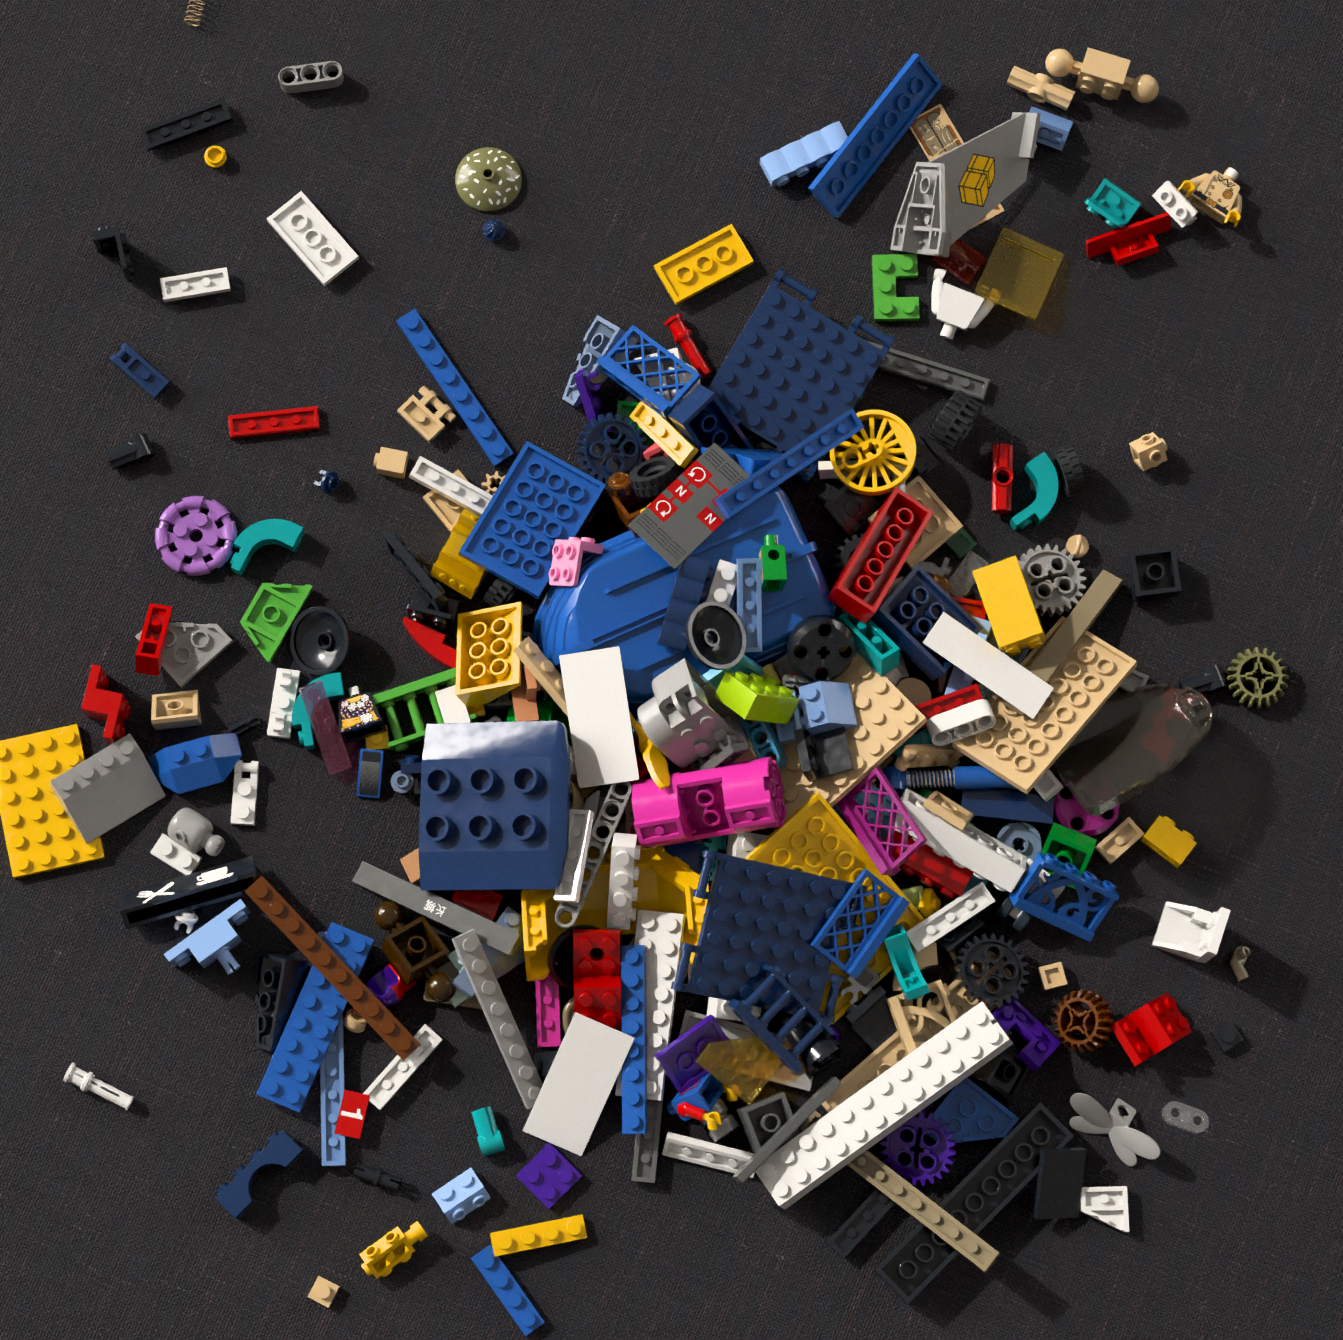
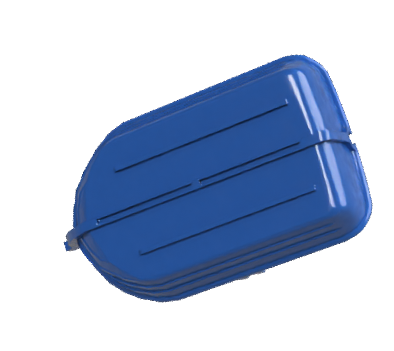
M778 486L726 519L690 554L691 556L711 561L709 566L713 568L710 581L705 580L703 587L704 590H707L704 602H706L720 559L736 564V559L759 558L760 548L764 545L765 535H778V545L785 546L787 581L783 591L761 592L762 652L744 653V655L761 667L771 664L787 654L789 635L800 621L814 615H828L838 619L836 605L827 599L831 591L814 556L818 551L815 541L808 542L791 502L784 490ZM627 531L600 543L604 545L602 554H582L577 586H550L535 617L531 639L534 640V643L538 645L542 653L553 663L561 675L560 655L619 646L628 707L633 717L637 719L639 706L654 697L652 681L658 675L684 658L702 675L708 672L710 668L700 663L692 654L690 648L686 647L685 651L681 652L657 644L680 564L674 569L641 537L635 538L630 531ZM737 584L729 605L736 614ZM827 624L820 625L818 630H824Z

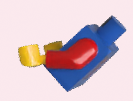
M711 1071L681 1094L677 1092L673 1100L667 1104V1109L672 1116L678 1114L684 1121L692 1118L699 1121L706 1120L708 1129L715 1131L718 1129L717 1124L721 1125V1117L718 1112H710L723 1092L726 1093L728 1101H737L739 1088L736 1084L724 1086L714 1072Z

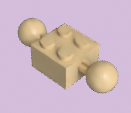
M1092 48L1087 49L1083 63L1074 61L1072 55L1065 49L1051 51L1045 61L1046 69L1052 76L1064 77L1069 73L1078 75L1076 88H1079L1084 93L1099 94L1107 100H1118L1121 89L1131 91V95L1136 101L1148 103L1154 100L1159 92L1158 82L1150 75H1139L1135 79L1126 76L1131 60Z

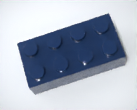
M699 385L668 415L679 432L699 450L696 453L698 458L701 454V448L710 447L713 443H716L720 448L754 449L717 395L702 385Z

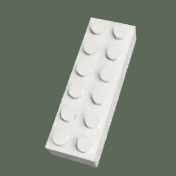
M908 788L905 789L900 799L927 838L924 844L932 847V850L939 856L944 857L946 855L953 859V863L958 867H967L972 870L973 874L979 879L985 880L986 878L993 882L994 887L998 890L1012 892L1025 871L1027 860L1025 855L971 824H968L961 831L923 807L922 805L926 800L924 797ZM897 813L895 827H903L904 817L902 813ZM895 829L896 831L903 833V830ZM909 831L908 834L913 836L912 839L916 842L918 840L917 836L913 831Z

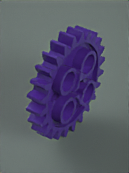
M924 1109L921 1110L919 1115L916 1114L886 1136L887 1140L880 1142L881 1145L886 1146L880 1153L888 1156L883 1163H891L890 1168L896 1170L898 1175L904 1176L906 1181L912 1179L913 1186L917 1184L918 1180H920L922 1186H925L927 1179L934 1184L936 1181L935 1175L942 1179L944 1177L942 1171L948 1173L950 1170L947 1164L955 1162L950 1156L957 1153L956 1150L951 1149L957 1143V1141L950 1140L954 1132L946 1131L949 1124L947 1123L942 1126L940 1124L942 1117H939L937 1120L933 1119L934 1112L925 1116ZM919 1127H921L923 1130H922V1135H921V1140H920V1147H921V1148H924V1149H922L921 1152L919 1153V1156H918V1164H919V1167L916 1168V1167H915V1160H916V1157H917V1151H918V1149H917L916 1147H914V1146H915V1145L918 1143V1141H919V1130H918V1129H919ZM903 1130H911L914 1138L911 1140L906 1139L903 1135ZM926 1133H934L937 1137V1142H929L926 1138ZM902 1152L908 1153L911 1156V1162H904L900 1154ZM924 1156H931L934 1159V1165H926L923 1159Z

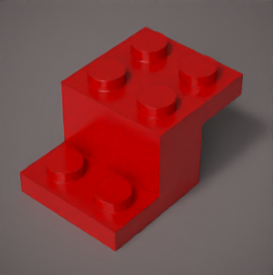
M92 664L81 709L89 718L106 721L103 738L111 745L125 736L123 724L124 720L129 718L131 706L128 705V701L123 694L107 691L109 686L107 674L101 666Z
M1168 992L1110 1026L1134 1066H1137L1192 1032L1188 1020L1182 1016L1177 1008L1176 1001L1170 997Z

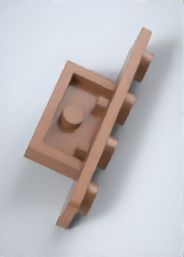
M522 661L521 685L511 690L515 722L539 721L536 695L537 691L541 690V686Z

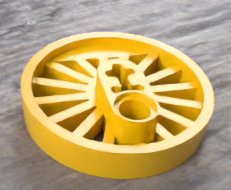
M883 410L858 412L856 414L860 421L869 420L870 439L863 428L860 432L865 441L854 434L850 438L857 444L844 441L838 446L847 448L846 451L836 452L837 446L830 450L832 467L841 482L854 492L870 496L892 492L895 487H900L909 478L914 468L916 442L913 433L901 418ZM874 419H880L883 421L875 438ZM889 424L891 430L882 439L886 426ZM873 449L877 453L873 455L870 450ZM894 455H905L907 460L895 457ZM856 458L858 460L855 465L847 464L849 459ZM842 459L843 464L837 466L836 460ZM889 462L894 463V464H898V465H901V466H904V467H907V468H906V470H905V471L903 472V474H902L898 469H896V468H895L892 464H890ZM876 465L887 485L877 487ZM872 466L873 487H864ZM883 466L898 478L891 482ZM846 471L849 475L845 477L841 472ZM863 471L859 485L853 483L854 478Z

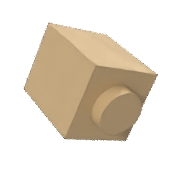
M381 447L380 453L375 454L373 463L377 474L404 479L409 460L408 452Z

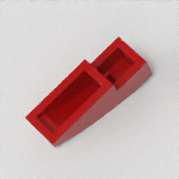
M404 616L402 620L403 625L415 643L441 666L448 670L455 668L457 650L445 645L446 635Z

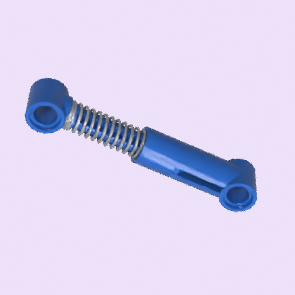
M895 766L883 768L884 775L897 794L903 793L906 788L911 789L912 786L913 788H916V786L918 788L920 786L922 788L924 786L926 788L928 786L931 788L932 786L935 788L938 786L940 788V785L943 788L945 785L946 787L949 785L951 787L954 786L955 790L1012 788L1019 790L983 766H959L947 772L946 770L944 772L942 770L939 772L938 770L935 772L933 770L931 772L929 770L921 772L920 770L919 772L915 771V773L913 771H900Z

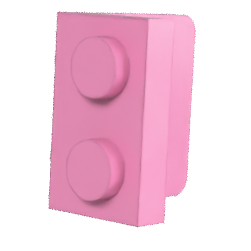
M569 537V540H555L552 550V565L549 571V584L553 586H577L582 554H602L604 545L596 544L595 539L587 537Z

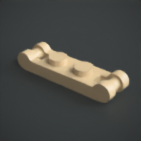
M952 743L943 746H936L934 744L905 745L901 751L902 756L897 758L894 765L900 771H906L907 768L948 766L954 769L960 763L959 758L963 757L964 754L953 748Z

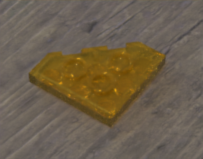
M757 1036L709 1043L695 1061L749 1105H751L782 1063ZM785 1042L782 1044L787 1050L792 1049Z

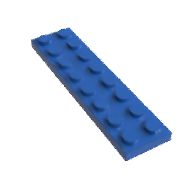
M919 54L911 56L808 187L833 217L839 218L943 85Z
M331 922L323 940L359 978L375 940ZM314 965L311 967L256 1095L298 1113L302 1110L348 1004V1001Z

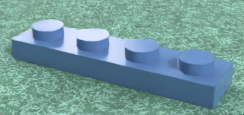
M761 558L736 559L737 615L746 633L745 652H762Z

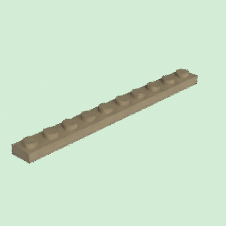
M815 1110L800 1129L806 1130L823 1116ZM866 1150L847 1164L984 1272L989 1270L1000 1255L997 1250Z

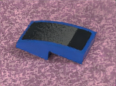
M360 750L357 797L380 799L383 750Z

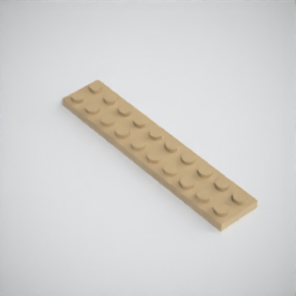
M987 952L988 956L991 959H996V955L994 952ZM1001 959L977 980V984H981L1005 961ZM972 965L971 970L975 974H980L979 968ZM1003 968V973L1007 977H1012L1010 970ZM955 980L948 986L951 996L947 998L950 1006H955L960 1018L978 1005L979 1000L976 999L971 1003L970 999L972 996L970 994L963 996L966 989L958 988L961 980ZM987 983V988L995 992V986L992 983ZM938 996L931 1001L932 1005H938ZM995 1003L993 1007L989 1009L990 1012L996 1007ZM943 1008L938 1013L947 1019V1016ZM915 1015L916 1021L914 1019L909 1020L910 1027H917L918 1015ZM923 1016V1026L919 1033L912 1037L913 1041L927 1042L945 1028L936 1021ZM898 1031L840 1081L841 1085L821 1104L828 1113L906 1057Z

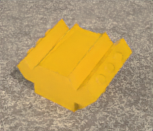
M464 509L430 573L432 577L472 599L478 588L481 587L488 571L458 555L461 547L480 518L469 510Z

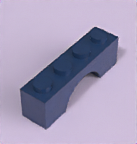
M283 1130L280 1133L277 1131L273 1133L267 1140L269 1144L263 1150L259 1148L250 1157L252 1161L246 1167L242 1165L233 1174L235 1178L229 1184L225 1182L216 1191L218 1195L215 1199L234 1218L238 1219L254 1203L251 1195V1183L257 1172L271 1165L289 1168L304 1153Z

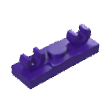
M586 369L579 370L574 378L589 425H591L590 419L595 418L598 421L601 409L600 398L595 396L594 390H598L602 384H594L591 381V378L597 377V371L587 374Z

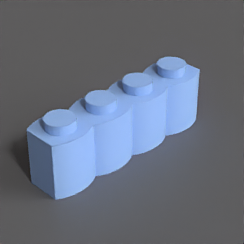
M840 121L832 123L781 149L768 153L760 158V166L771 186H783L790 181L789 178L796 175L802 177L812 167L817 166L820 168L825 166L848 136Z

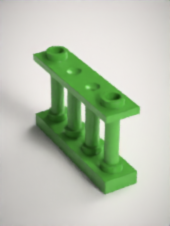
M456 667L372 695L377 708L382 707V709H385L394 737V741L388 742L391 751H404L409 748L408 745L425 740L426 730L415 700L417 698L416 695L424 692L428 694L437 723H444L435 692L439 690V687L456 685ZM400 700L407 702L416 730L415 734L406 737L402 735L393 707L395 702ZM475 713L469 715L470 723L478 722Z

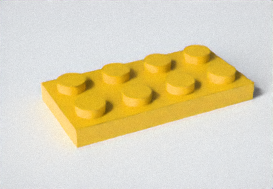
M730 224L655 264L654 269L673 302L677 305L754 264V261L735 228Z

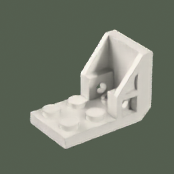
M1166 902L1151 946L1193 961L1206 963L1218 952L1231 910L1221 907L1217 912L1211 913L1197 907Z

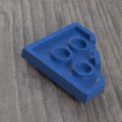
M968 1077L951 1090L934 1112L933 1117L935 1120L942 1117L940 1123L942 1126L947 1123L949 1124L946 1131L954 1132L950 1140L957 1141V1143L1005 1138L1020 1119ZM926 1133L930 1139L937 1142V1137L934 1133Z

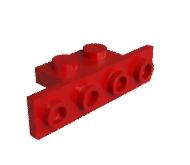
M1166 212L1086 240L1087 257L1091 258L1110 252L1117 266L1159 252V245L1154 236L1171 230L1170 214Z

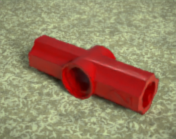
M1003 443L993 445L991 512L996 514L1011 513L1013 445ZM1004 475L1007 477L1008 482L1000 483L996 476Z

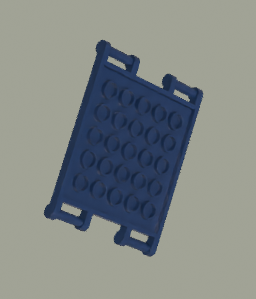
M781 268L775 274L773 281L708 389L717 395L738 426L739 424L743 425L777 446L775 451L783 453V451L787 452L848 410L855 408L896 338L892 335L888 336L869 325L859 315H856L847 330L811 308V305L819 291L814 288L810 289L788 276L786 271ZM780 282L807 297L804 303L777 288ZM860 329L882 342L884 345L881 350L855 335L856 330ZM826 454L809 464L808 466L810 467L807 472L800 470L794 476L801 479V482L807 486L818 469V461H823Z
M704 850L702 870L693 896L708 899L697 945L681 943L680 949L682 953L675 981H672L671 989L727 1001L732 999L745 1001L769 976L763 969L764 965L777 966L784 972V979L819 1016L824 1015L831 1023H834L835 1015L833 1014L840 985L844 983L845 977L829 973L831 961L812 947L811 943L853 883ZM713 860H717L710 892H707L706 889ZM862 885L863 892H866L867 886ZM858 897L852 898L849 911L858 910ZM858 914L850 915L851 927L857 926L855 923ZM839 917L835 922L836 930L846 928L845 921H841L842 917ZM831 936L824 937L820 946L824 949L832 948ZM691 952H695L688 984H684ZM831 981L825 1012H819L826 982ZM775 983L754 1006L769 1009L785 991ZM791 998L780 1012L795 1014L800 1007Z

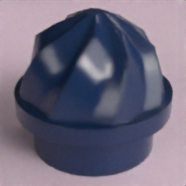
M491 219L484 224L483 234L490 241H498L505 234V226L501 221Z

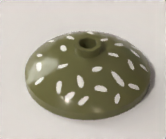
M485 147L470 152L461 160L455 174V185L460 198L469 207L481 212H496L508 207L517 198L522 185V175L518 163L510 154L501 149ZM486 172H491L492 176L485 177L484 174Z

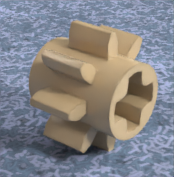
M498 471L492 476L486 474L487 482L481 483L482 488H487L485 492L494 495L497 488H492L491 484L500 485L505 476H498Z

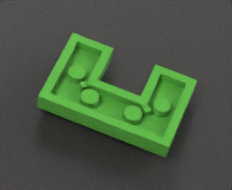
M917 254L872 255L874 322L919 321V297H896V278H917L918 276Z

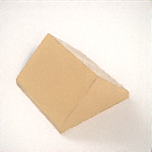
M198 690L152 695L151 723L155 730L201 725Z

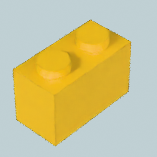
M1159 815L1140 841L1178 868L1197 843L1193 841L1194 837L1185 830L1181 832L1177 829L1173 820L1167 816L1161 817Z

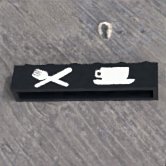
M246 857L118 895L120 912L126 929H130L245 895V891L259 879L253 857Z

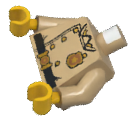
M1228 167L1223 175L1214 170L1211 174L1204 173L1191 180L1183 181L1178 191H1186L1185 197H1189L1188 201L1190 204L1222 225L1227 223V221H1232L1234 223L1233 227L1237 226L1241 218L1242 196L1238 193L1241 187L1234 183L1239 176L1235 169Z

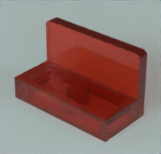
M959 239L950 245L949 257L934 256L932 259L967 285L972 282L979 269L987 261L985 257Z

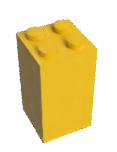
M1016 555L972 571L1000 651L1008 655V657H1013L1020 654L1022 649L1041 647L1043 645L1042 642L1047 641Z

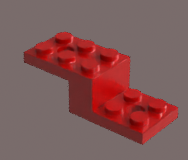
M573 929L574 1014L575 1012L621 1032L620 929ZM594 948H600L603 951L599 957L592 956L590 952Z

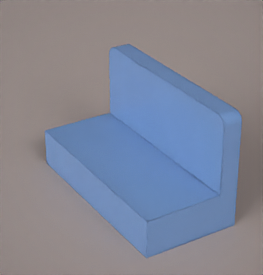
M1031 107L1029 113L1041 114L1036 142L1062 151L1073 122Z

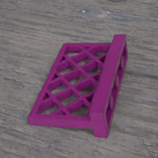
M878 767L836 804L881 875L895 876L900 871L899 867L927 841V838L882 770ZM876 777L880 780L879 791L872 790V781ZM860 792H865L864 806H859L855 800V797ZM871 793L879 794L877 808L870 807ZM885 795H890L892 798L891 809L883 808ZM869 809L877 810L876 824H871L868 820ZM883 811L891 812L889 826L881 825ZM897 813H902L904 817L903 827H895ZM881 827L889 828L887 842H883L880 838ZM895 829L903 830L901 844L893 843ZM909 831H913L918 838L913 845H907ZM893 846L901 847L900 857L897 860L892 856Z

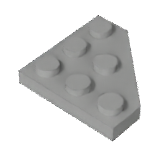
M170 623L162 667L182 688L233 641L218 624ZM142 631L135 636L138 641L140 640Z

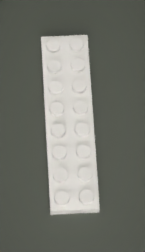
M638 910L634 945L646 946L647 1100L663 1101L666 1073L654 1055L670 1044L676 990L671 989L672 981H675L681 957L680 947L683 941L686 915ZM621 1067V1070H620V1072H619V1074H618V1076H617V1084H616V1092H615V1095H616V1096H621V1097H622V1067Z

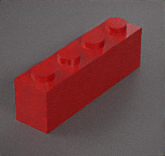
M895 830L893 843L901 844L902 833ZM888 832L884 837L883 842L888 841ZM909 834L907 845H913L915 841L912 839L913 836ZM927 844L922 845L901 865V871L910 876L913 874L921 878L920 881L929 887L934 885L941 889L940 893L950 899H953V897L957 899L961 896L973 874V871L966 867L960 868L955 865L953 860L946 855L944 857L939 856ZM893 846L892 856L895 860L900 857V846Z

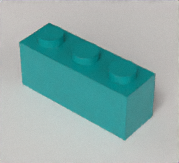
M848 612L839 616V621L848 628L853 636L856 652L880 676L899 666L900 648L871 619L864 624Z

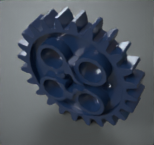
M607 413L606 418L603 414L598 415V421L595 418L590 419L591 425L585 424L583 426L586 432H579L578 434L583 440L576 441V444L581 446V449L575 451V453L582 455L577 462H584L585 464L581 470L588 469V475L591 477L596 476L595 479L599 481L603 479V483L606 486L611 482L612 487L617 486L618 481L621 485L626 484V479L630 482V472L634 467L642 463L641 459H645L643 450L648 449V446L642 445V442L647 438L639 436L643 430L634 429L637 422L629 424L628 416L621 420L620 413L616 414L614 418L612 413ZM608 428L614 431L613 439L607 436ZM623 434L625 438L617 444ZM625 443L631 448L629 455L624 452L623 447ZM617 444V446H615L613 449L614 453L608 455L603 461L602 465H600V460L611 451L610 446ZM594 445L600 448L599 456L593 453ZM611 460L617 464L616 471H612L609 466Z

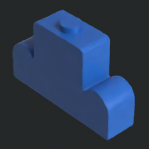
M702 447V448H701V454H700V456H701L709 447ZM721 448L749 475H752L783 454L768 449Z

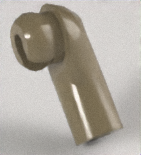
M1247 946L1237 947L1230 960V965L1238 981L1249 977L1244 967L1247 957L1250 956V949Z

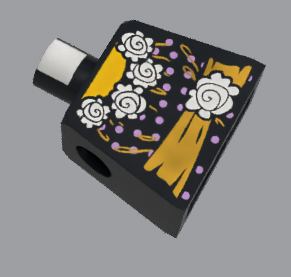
M358 686L349 688V698L339 701V733L345 744L386 732L387 728L370 692L362 693L361 688Z

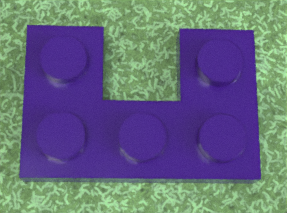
M1011 1000V1004L1008 1006L1003 1003L1000 1009H996L992 1013L1005 1033L1012 1027L1028 1042L1017 1056L1033 1071L1061 1044L1017 1000Z

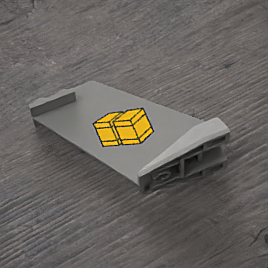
M1012 112L1010 120L929 162H916L894 226L890 250L949 257L951 244L1026 182L1029 159L1026 158H1034L1041 114Z

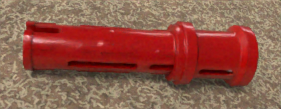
M678 313L664 322V325L669 327L674 335V342L681 345L691 364L700 374V379L706 378L713 371L692 339V331L686 327L682 320L683 315Z

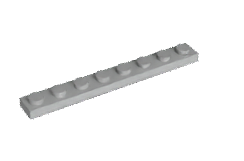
M471 929L451 940L526 1109H531L543 1084L476 931Z

